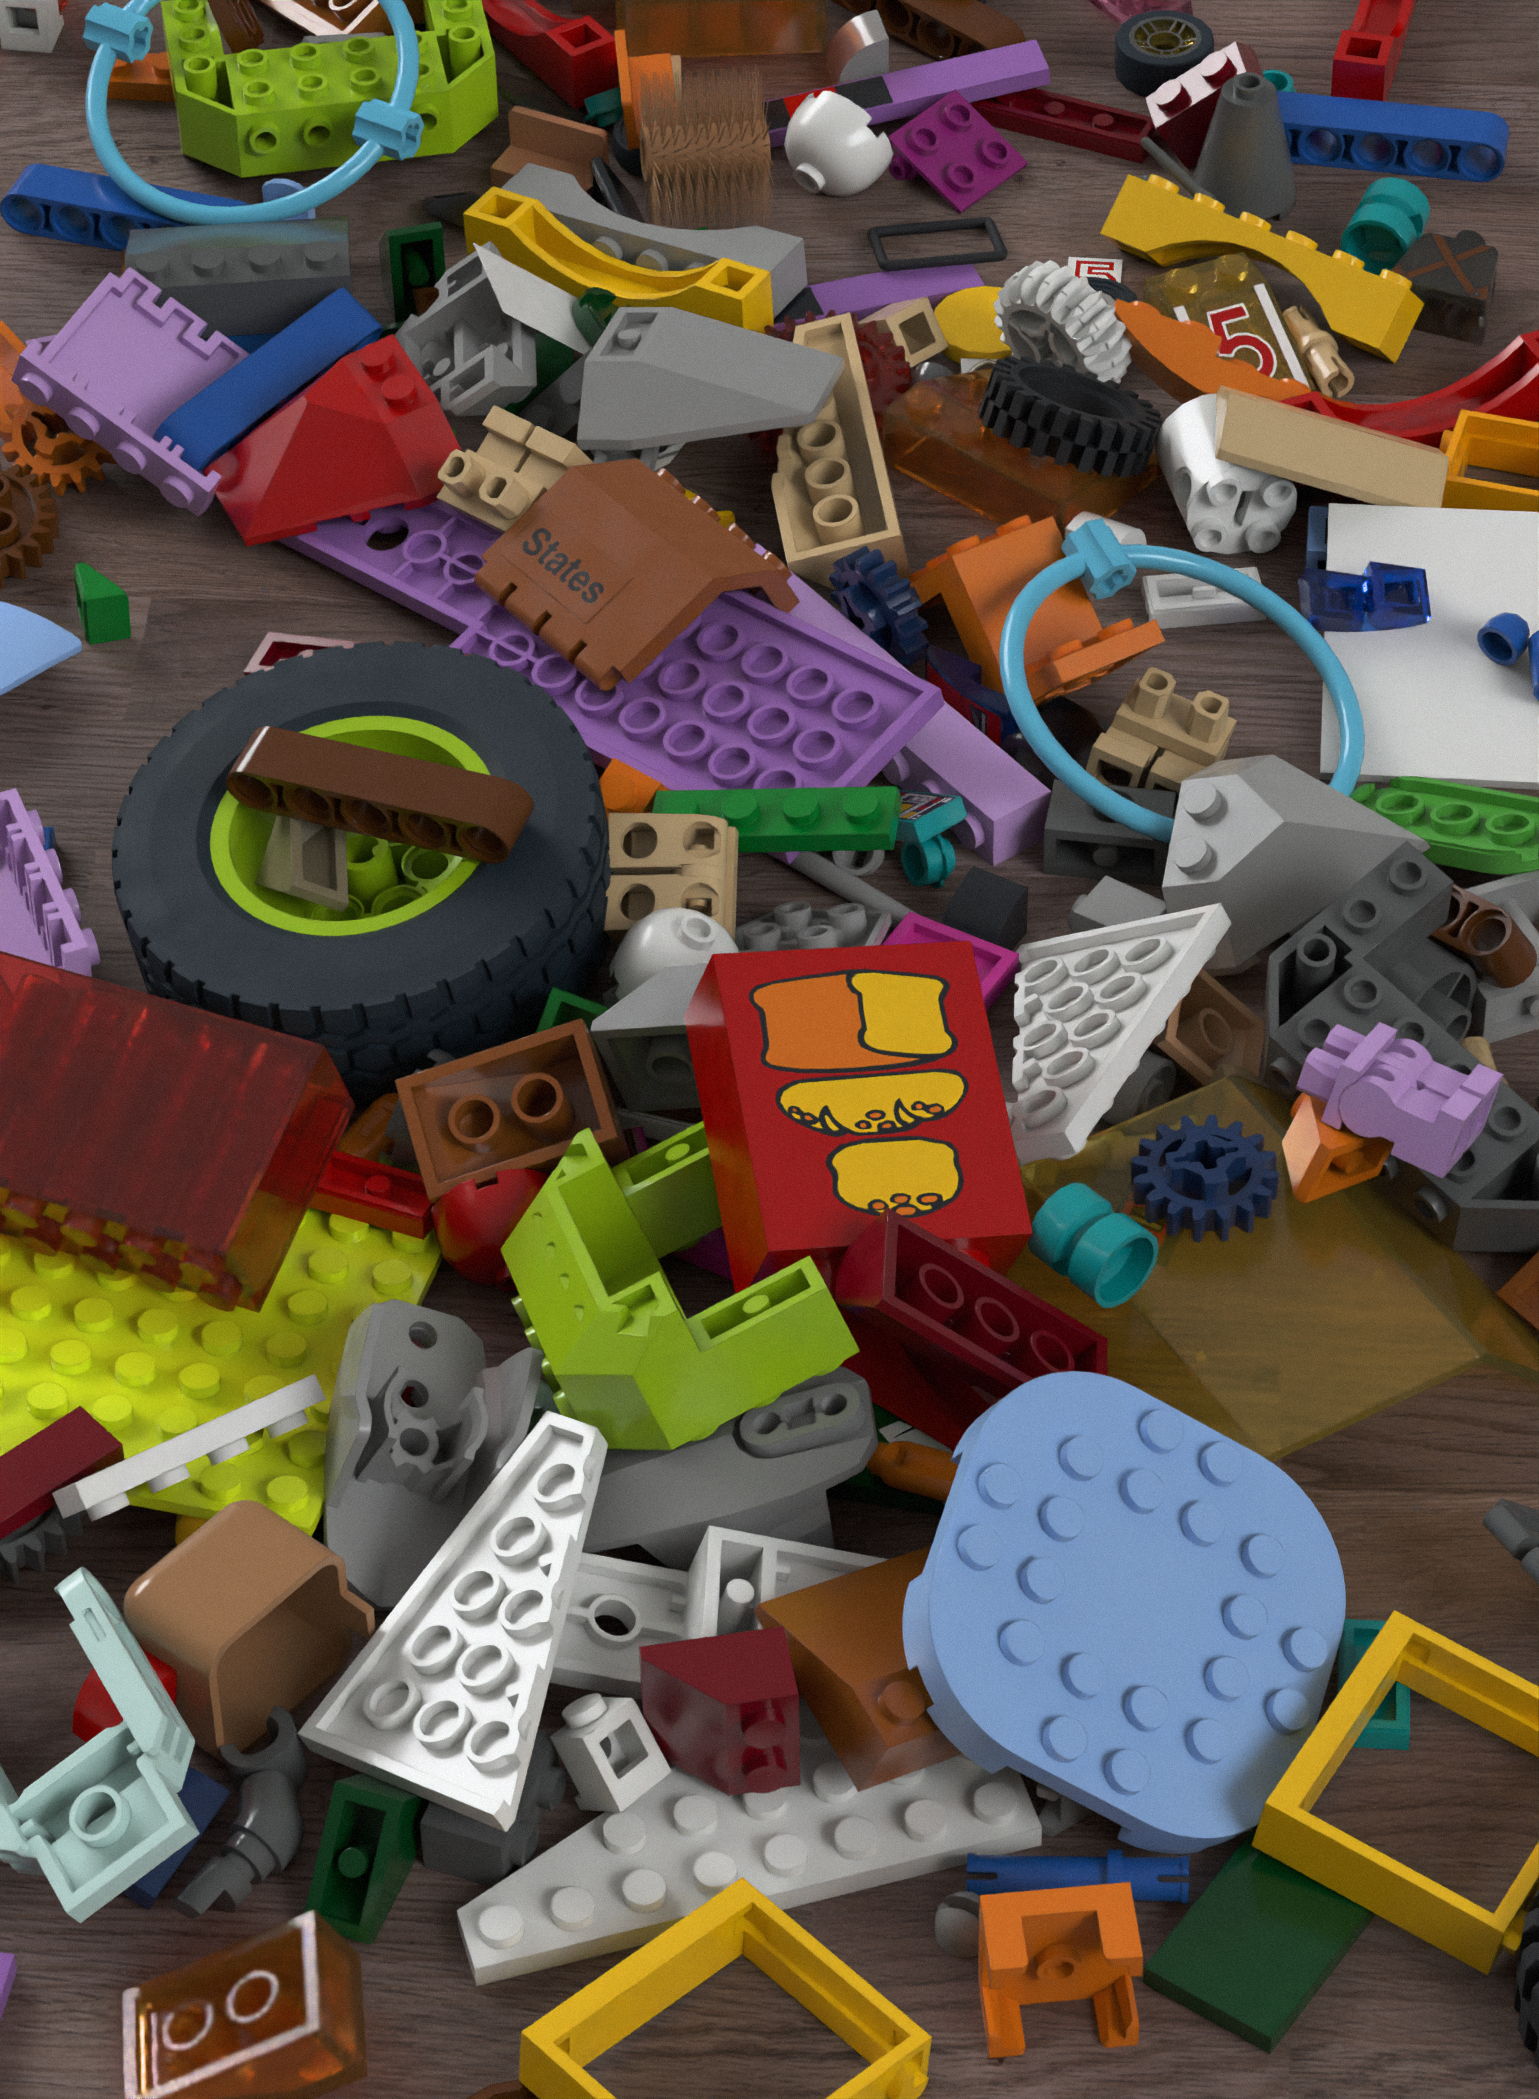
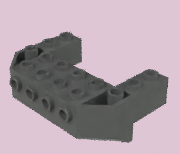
M1408 841L1403 843L1269 955L1264 994V1082L1291 1106L1303 1093L1296 1090V1086L1308 1054L1315 1047L1323 1048L1329 1032L1337 1024L1367 1036L1381 1022L1398 1030L1395 1040H1414L1428 1050L1433 1061L1468 1076L1478 1064L1485 1066L1382 976L1447 921L1454 881ZM1502 1080L1483 1131L1466 1152H1463L1461 1158L1443 1179L1391 1155V1152L1379 1175L1372 1178L1451 1250L1537 1253L1539 1251V1113Z

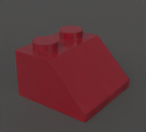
M1235 41L1224 49L1211 53L1200 64L1176 79L1163 83L1155 92L1145 98L1155 129L1186 169H1189L1198 162L1223 85L1231 78L1246 72L1257 73L1264 77L1256 53L1251 46Z
M784 1626L639 1647L642 1715L666 1761L728 1796L750 1792L770 1793L780 1788L801 1785L799 1693Z

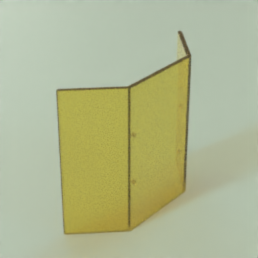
M1231 1074L1087 1137L1085 1147L1068 1159L1054 1161L1052 1158L1035 1160L1019 1167L1031 1225L1036 1214L1047 1199L1060 1188L1071 1183H1084L1110 1202L1113 1213H1125L1157 1238L1159 1250L1155 1266L1139 1291L1126 1302L1113 1308H1103L1071 1284L1069 1277H1062L1030 1252L1028 1242L1005 1277L1108 1338L1109 1377L1124 1381L1148 1393L1271 1462L1482 1363L1539 1384V1341L1508 1307L1498 1299L1496 1294L1456 1251L1451 1250L1376 1181L1371 1178L1305 1204L1294 1197L1282 1141L1293 1121V1118L1290 1116L1292 1106L1276 1091L1239 1075ZM1187 1115L1194 1122L1195 1126L1205 1125V1120L1209 1115H1216L1218 1127L1225 1129L1235 1121L1242 1122V1136L1244 1138L1260 1133L1264 1137L1263 1151H1275L1277 1156L1276 1171L1279 1172L1277 1199L1271 1201L1270 1216L1268 1218L1254 1216V1229L1250 1233H1246L1236 1226L1230 1227L1229 1241L1224 1242L1216 1236L1214 1231H1205L1200 1243L1193 1242L1191 1230L1182 1228L1174 1236L1167 1235V1220L1163 1218L1159 1221L1148 1223L1145 1220V1205H1134L1133 1185L1131 1184L1132 1157H1137L1139 1154L1140 1140L1146 1138L1156 1141V1126L1161 1123L1174 1131L1179 1130L1181 1117Z

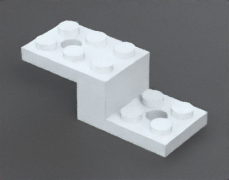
M710 1525L688 1572L582 1552L549 1683L641 1699L639 1647L763 1629L754 1613L759 1603L888 1559ZM601 1615L616 1617L623 1622L629 1633L622 1636L608 1634L599 1628L595 1617Z

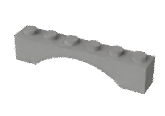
M529 162L501 187V189L539 200L559 222L579 238L605 254L635 266L659 271H686L707 266L725 257L770 271L773 318L808 284L804 238L757 225L721 230H687L642 223L616 214L597 203L581 188L574 175Z

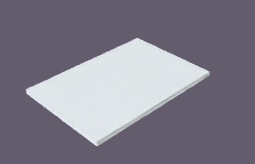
M1329 503L1326 589L1354 590L1350 628L1324 627V639L1340 660L1351 681L1363 718L1365 746L1358 781L1390 783V779H1395L1396 777L1417 776L1477 787L1539 790V701L1533 695L1528 647L1514 664L1504 666L1489 659L1483 653L1477 641L1479 630L1492 617L1504 612L1518 614L1527 621L1530 630L1529 638L1539 630V512ZM1411 583L1416 584L1420 619L1415 622L1389 626L1385 608L1374 589ZM1323 681L1320 780H1332L1340 756L1341 737L1335 705Z

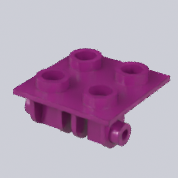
M956 89L888 136L891 146L895 149L892 162L889 165L891 175L901 181L903 179L912 180L920 174L959 215L1028 165V162Z

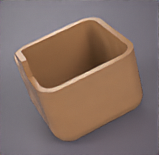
M252 1500L236 1501L221 1509L135 1580L129 1587L123 1603L125 1622L140 1647L176 1670V1708L194 1737L195 1744L223 1764L225 1762L219 1746L235 1743L237 1750L242 1754H248L270 1735L266 1720L274 1706H282L292 1715L340 1673L351 1651V1629L368 1640L376 1632L374 1608L347 1589L346 1566L343 1558L267 1506Z

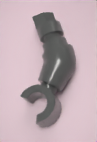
M274 1706L266 1720L272 1744L259 1753L248 1755L242 1754L237 1750L235 1743L219 1746L232 1785L239 1793L237 1819L228 1829L229 1840L220 1849L222 1857L213 1856L171 1902L172 1909L190 1919L201 1916L211 1904L222 1911L234 1913L252 1893L251 1884H260L268 1874L279 1875L300 1848L305 1834V1825L296 1792L300 1790L307 1779L308 1763L297 1735L298 1732L293 1718L282 1706Z

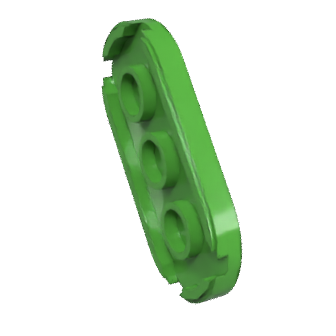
M1401 776L1390 779V787L1375 790V782H1370L1357 787L1348 796L1426 840L1431 848L1422 854L1434 864L1504 875L1539 870L1538 797L1417 776Z

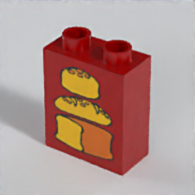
M951 941L712 954L686 1009L684 1019L735 1294L810 1255L835 1301L838 1256L887 1207L1005 1277L1033 1232L972 942ZM836 1304L844 1320L852 1318L843 1307Z

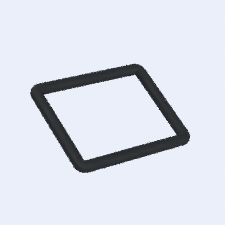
M989 217L876 226L870 228L867 233L880 269L884 271L999 262L1005 260L1008 255L996 224ZM986 228L995 251L888 260L879 237Z

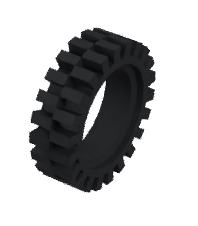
M1013 356L1006 357L1005 360L1000 358L996 361V364L994 363L978 410V417L983 419L982 424L986 428L993 429L992 433L997 437L1010 438V445L1018 449L1028 447L1031 449V455L1040 459L1045 455L1054 458V464L1063 467L1066 466V463L1075 465L1077 471L1089 473L1092 468L1100 476L1111 477L1112 473L1119 477H1128L1129 474L1137 476L1140 475L1141 471H1145L1163 418H1160V412L1152 409L1153 405L1149 401L1138 399L1139 395L1132 390H1119L1120 384L1112 380L1102 382L1097 380V374L1086 371L1084 375L1076 372L1074 366L1063 364L1062 368L1056 367L1051 360L1040 359L1038 363L1031 357L1021 356L1020 360Z

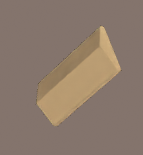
M1220 385L1217 392L1216 459L1374 505L1441 508L1449 457L1438 448Z

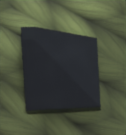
M473 191L424 197V200H422V207L427 212L464 228L463 213L480 196Z

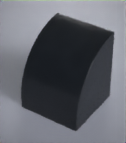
M973 866L956 889L942 924L1012 951L1027 933L1028 887Z

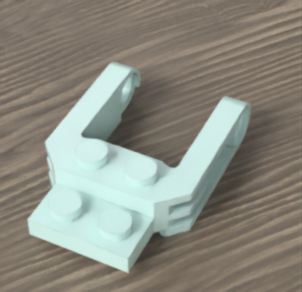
M80 1567L57 1584L54 1590L62 1597L72 1614L74 1621L69 1625L124 1720L117 1726L104 1729L24 1789L20 1797L17 1796L0 1765V1860L10 1863L12 1869L18 1873L46 1876L66 1913L79 1923H82L200 1834L177 1795L182 1790L195 1739L135 1636L127 1626L118 1607L99 1581L84 1567Z

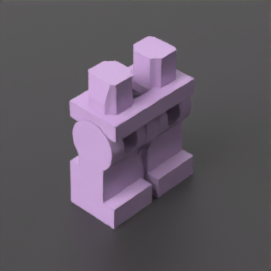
M1381 1022L1367 1036L1337 1024L1329 1032L1323 1048L1315 1047L1308 1054L1296 1090L1327 1103L1321 1122L1336 1129H1340L1345 1124L1357 1135L1367 1138L1381 1136L1392 1141L1395 1144L1391 1155L1443 1179L1461 1158L1463 1152H1466L1483 1131L1504 1074L1478 1064L1469 1076L1433 1061L1428 1050L1418 1042L1411 1039L1395 1040L1398 1030Z

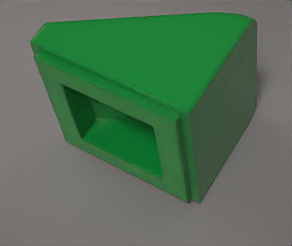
M85 562L76 563V568H73L76 605L85 641H88L89 645L130 638L129 600L126 592Z

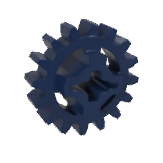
M863 546L835 561L832 564L835 572L829 574V580L837 590L830 593V597L840 606V613L905 668L922 660L925 657L922 650L929 646V641L921 631L928 628V623L918 615L917 609L922 607L918 593L914 587L910 588L911 582L908 578H899L896 563L893 560L885 563L881 550L875 549L870 552L867 546Z
M1188 1115L1182 1116L1180 1129L1176 1131L1161 1123L1156 1126V1141L1142 1138L1139 1142L1138 1156L1132 1157L1131 1184L1133 1185L1134 1205H1145V1220L1148 1223L1156 1222L1163 1218L1167 1220L1166 1234L1169 1236H1174L1182 1228L1191 1230L1193 1242L1200 1243L1205 1231H1214L1222 1242L1229 1241V1228L1233 1226L1246 1233H1250L1254 1229V1216L1268 1218L1271 1214V1201L1277 1199L1279 1172L1276 1171L1277 1156L1275 1151H1263L1264 1137L1260 1133L1244 1138L1242 1136L1243 1123L1240 1121H1235L1227 1129L1218 1127L1216 1115H1209L1203 1126H1195Z

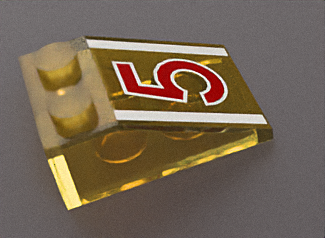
M1244 252L1223 255L1218 259L1185 268L1173 269L1167 273L1144 279L1143 302L1158 309L1161 315L1177 321L1192 320L1209 327L1214 334L1222 337L1219 352L1220 359L1226 361L1229 359L1243 360L1253 365L1261 374L1278 380L1284 378L1294 379L1307 385L1311 392L1316 391L1269 282Z

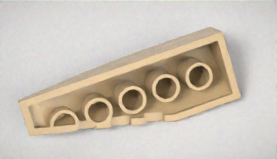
M849 312L795 326L793 343L843 357L845 368L814 423L799 427H784L783 435L778 437L776 452L779 461L777 473H773L771 489L788 569L794 574L837 590L829 580V574L835 572L832 564L857 549L867 546L870 552L875 549L881 550L885 563L893 560L897 566V575L900 579H903L910 575L911 571L851 314Z

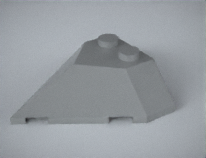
M491 241L482 246L502 258L498 248ZM474 251L448 269L434 287L439 291V297L426 313L420 317L411 314L394 335L437 398L446 418L488 415L493 405L503 409L510 403H518L526 398L531 390L537 386L535 329L503 313L478 253Z
M1274 754L1217 761L1181 782L1162 884L1166 911L1169 914L1221 903L1232 924L1216 946L1215 955L1203 965L1202 969L1211 977L1241 974L1261 961L1257 955L1259 951L1288 932L1293 936L1403 843L1408 841L1421 853L1431 847L1426 840Z

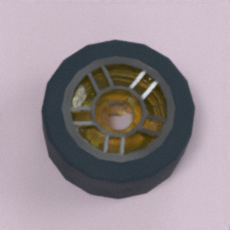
M1157 10L1132 16L1121 24L1115 36L1114 67L1117 79L1126 89L1141 96H1149L1163 83L1181 76L1214 52L1212 30L1201 19L1184 12Z

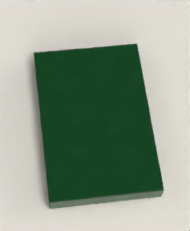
M1256 1825L1144 1966L1143 1983L1270 2054L1376 1914L1253 1847L1252 1842L1258 1826Z

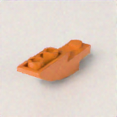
M1120 299L1115 301L1114 307L1116 309L1114 315L1117 320L1126 326L1123 335L1132 344L1128 351L1132 361L1148 378L1182 404L1202 395L1217 393L1220 385L1274 401L1311 392L1310 388L1300 381L1290 378L1278 380L1261 374L1253 365L1243 360L1229 359L1226 361L1220 359L1219 352L1222 337L1214 334L1209 327L1192 320L1180 322L1161 315L1158 309L1145 302L1133 301L1128 303Z

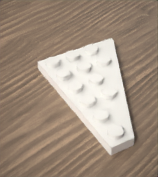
M1221 903L1020 945L1016 953H1019L1021 972L1015 974V984L1018 991L1014 996V1019L1020 1027V1035L1013 1038V1048L1017 1054L1013 1058L1012 1084L1018 1093V1102L1011 1104V1115L1015 1120L1011 1126L1015 1150L1022 1163L1052 1158L1054 1161H1062L1076 1155L1085 1147L1087 1143L1086 1138L1096 1123L1112 1107L1114 1103L1113 1098L1128 1076L1139 1067V1060L1153 1039L1164 1030L1165 1022L1178 1002L1190 992L1191 983L1203 965L1215 955L1216 946L1232 924Z
M548 1410L297 1733L310 1751L501 1831L507 1832L516 1819L607 1453L608 1443L597 1427Z

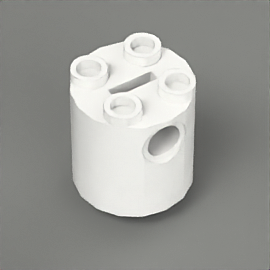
M1217 393L1202 395L1182 404L1164 421L1156 439L1155 456L1196 548L1203 552H1216L1226 555L1247 551L1266 553L1272 550L1280 542V532L1286 528L1296 510L1297 491L1292 480L1215 458Z

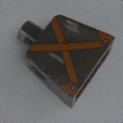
M1463 230L1455 238L1435 233L1423 234L1390 270L1410 280L1413 283L1410 290L1424 303L1412 329L1482 346L1495 294L1499 251L1495 247L1487 246L1484 238L1479 233L1472 230Z

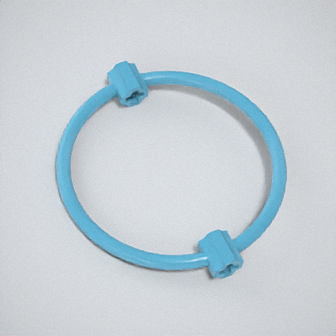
M130 0L124 8L104 2L100 6L93 5L85 18V30L82 38L87 48L96 51L87 80L85 97L86 122L95 153L105 171L125 193L147 209L166 218L196 226L285 220L314 209L336 197L367 173L383 155L403 161L406 157L412 158L421 144V133L424 123L420 114L410 111L419 75V49L414 23L403 0H377L385 11L394 31L398 52L397 77L389 103L374 98L370 102L364 101L355 115V126L352 136L356 145L361 146V148L350 159L331 174L311 186L269 202L225 207L196 204L175 198L148 184L130 168L115 145L107 118L108 85L116 59L130 64L135 60L142 61L151 47L150 40L154 29L149 18L145 17V15L161 0Z
M1103 519L1086 521L1077 530L1067 534L1061 546L1066 557L1039 572L1015 598L1005 619L999 649L1000 675L1012 715L1023 736L1047 768L1069 790L1110 819L1133 831L1170 844L1174 819L1145 809L1103 785L1083 769L1052 735L1042 720L1028 688L1024 670V643L1029 624L1036 610L1055 590L1074 579L1080 578L1086 590L1092 593L1095 600L1112 597L1118 590L1131 583L1137 572L1136 568L1180 574L1222 589L1260 611L1294 640L1322 677L1335 705L1339 720L1341 737L1340 756L1336 771L1328 786L1346 796H1349L1354 790L1364 758L1365 734L1359 702L1351 681L1336 654L1311 623L1276 593L1251 577L1217 561L1187 551L1142 544L1121 545L1110 526H1106Z

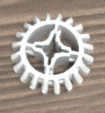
M1036 260L1029 267L1025 266L1019 272H1016L1004 283V287L998 292L999 298L993 304L997 313L994 322L1003 331L1000 339L1001 342L1010 347L1012 351L1011 356L1019 360L1021 356L1031 357L1038 363L1040 359L1051 360L1056 367L1062 368L1063 364L1074 366L1075 371L1085 375L1086 371L1097 374V380L1102 382L1108 380L1118 384L1121 382L1120 379L1127 373L1126 368L1132 362L1128 352L1132 344L1123 335L1126 329L1125 324L1117 320L1114 315L1116 308L1104 301L1102 291L1096 292L1089 285L1087 277H1076L1072 268L1067 265L1060 268L1052 260L1046 263Z

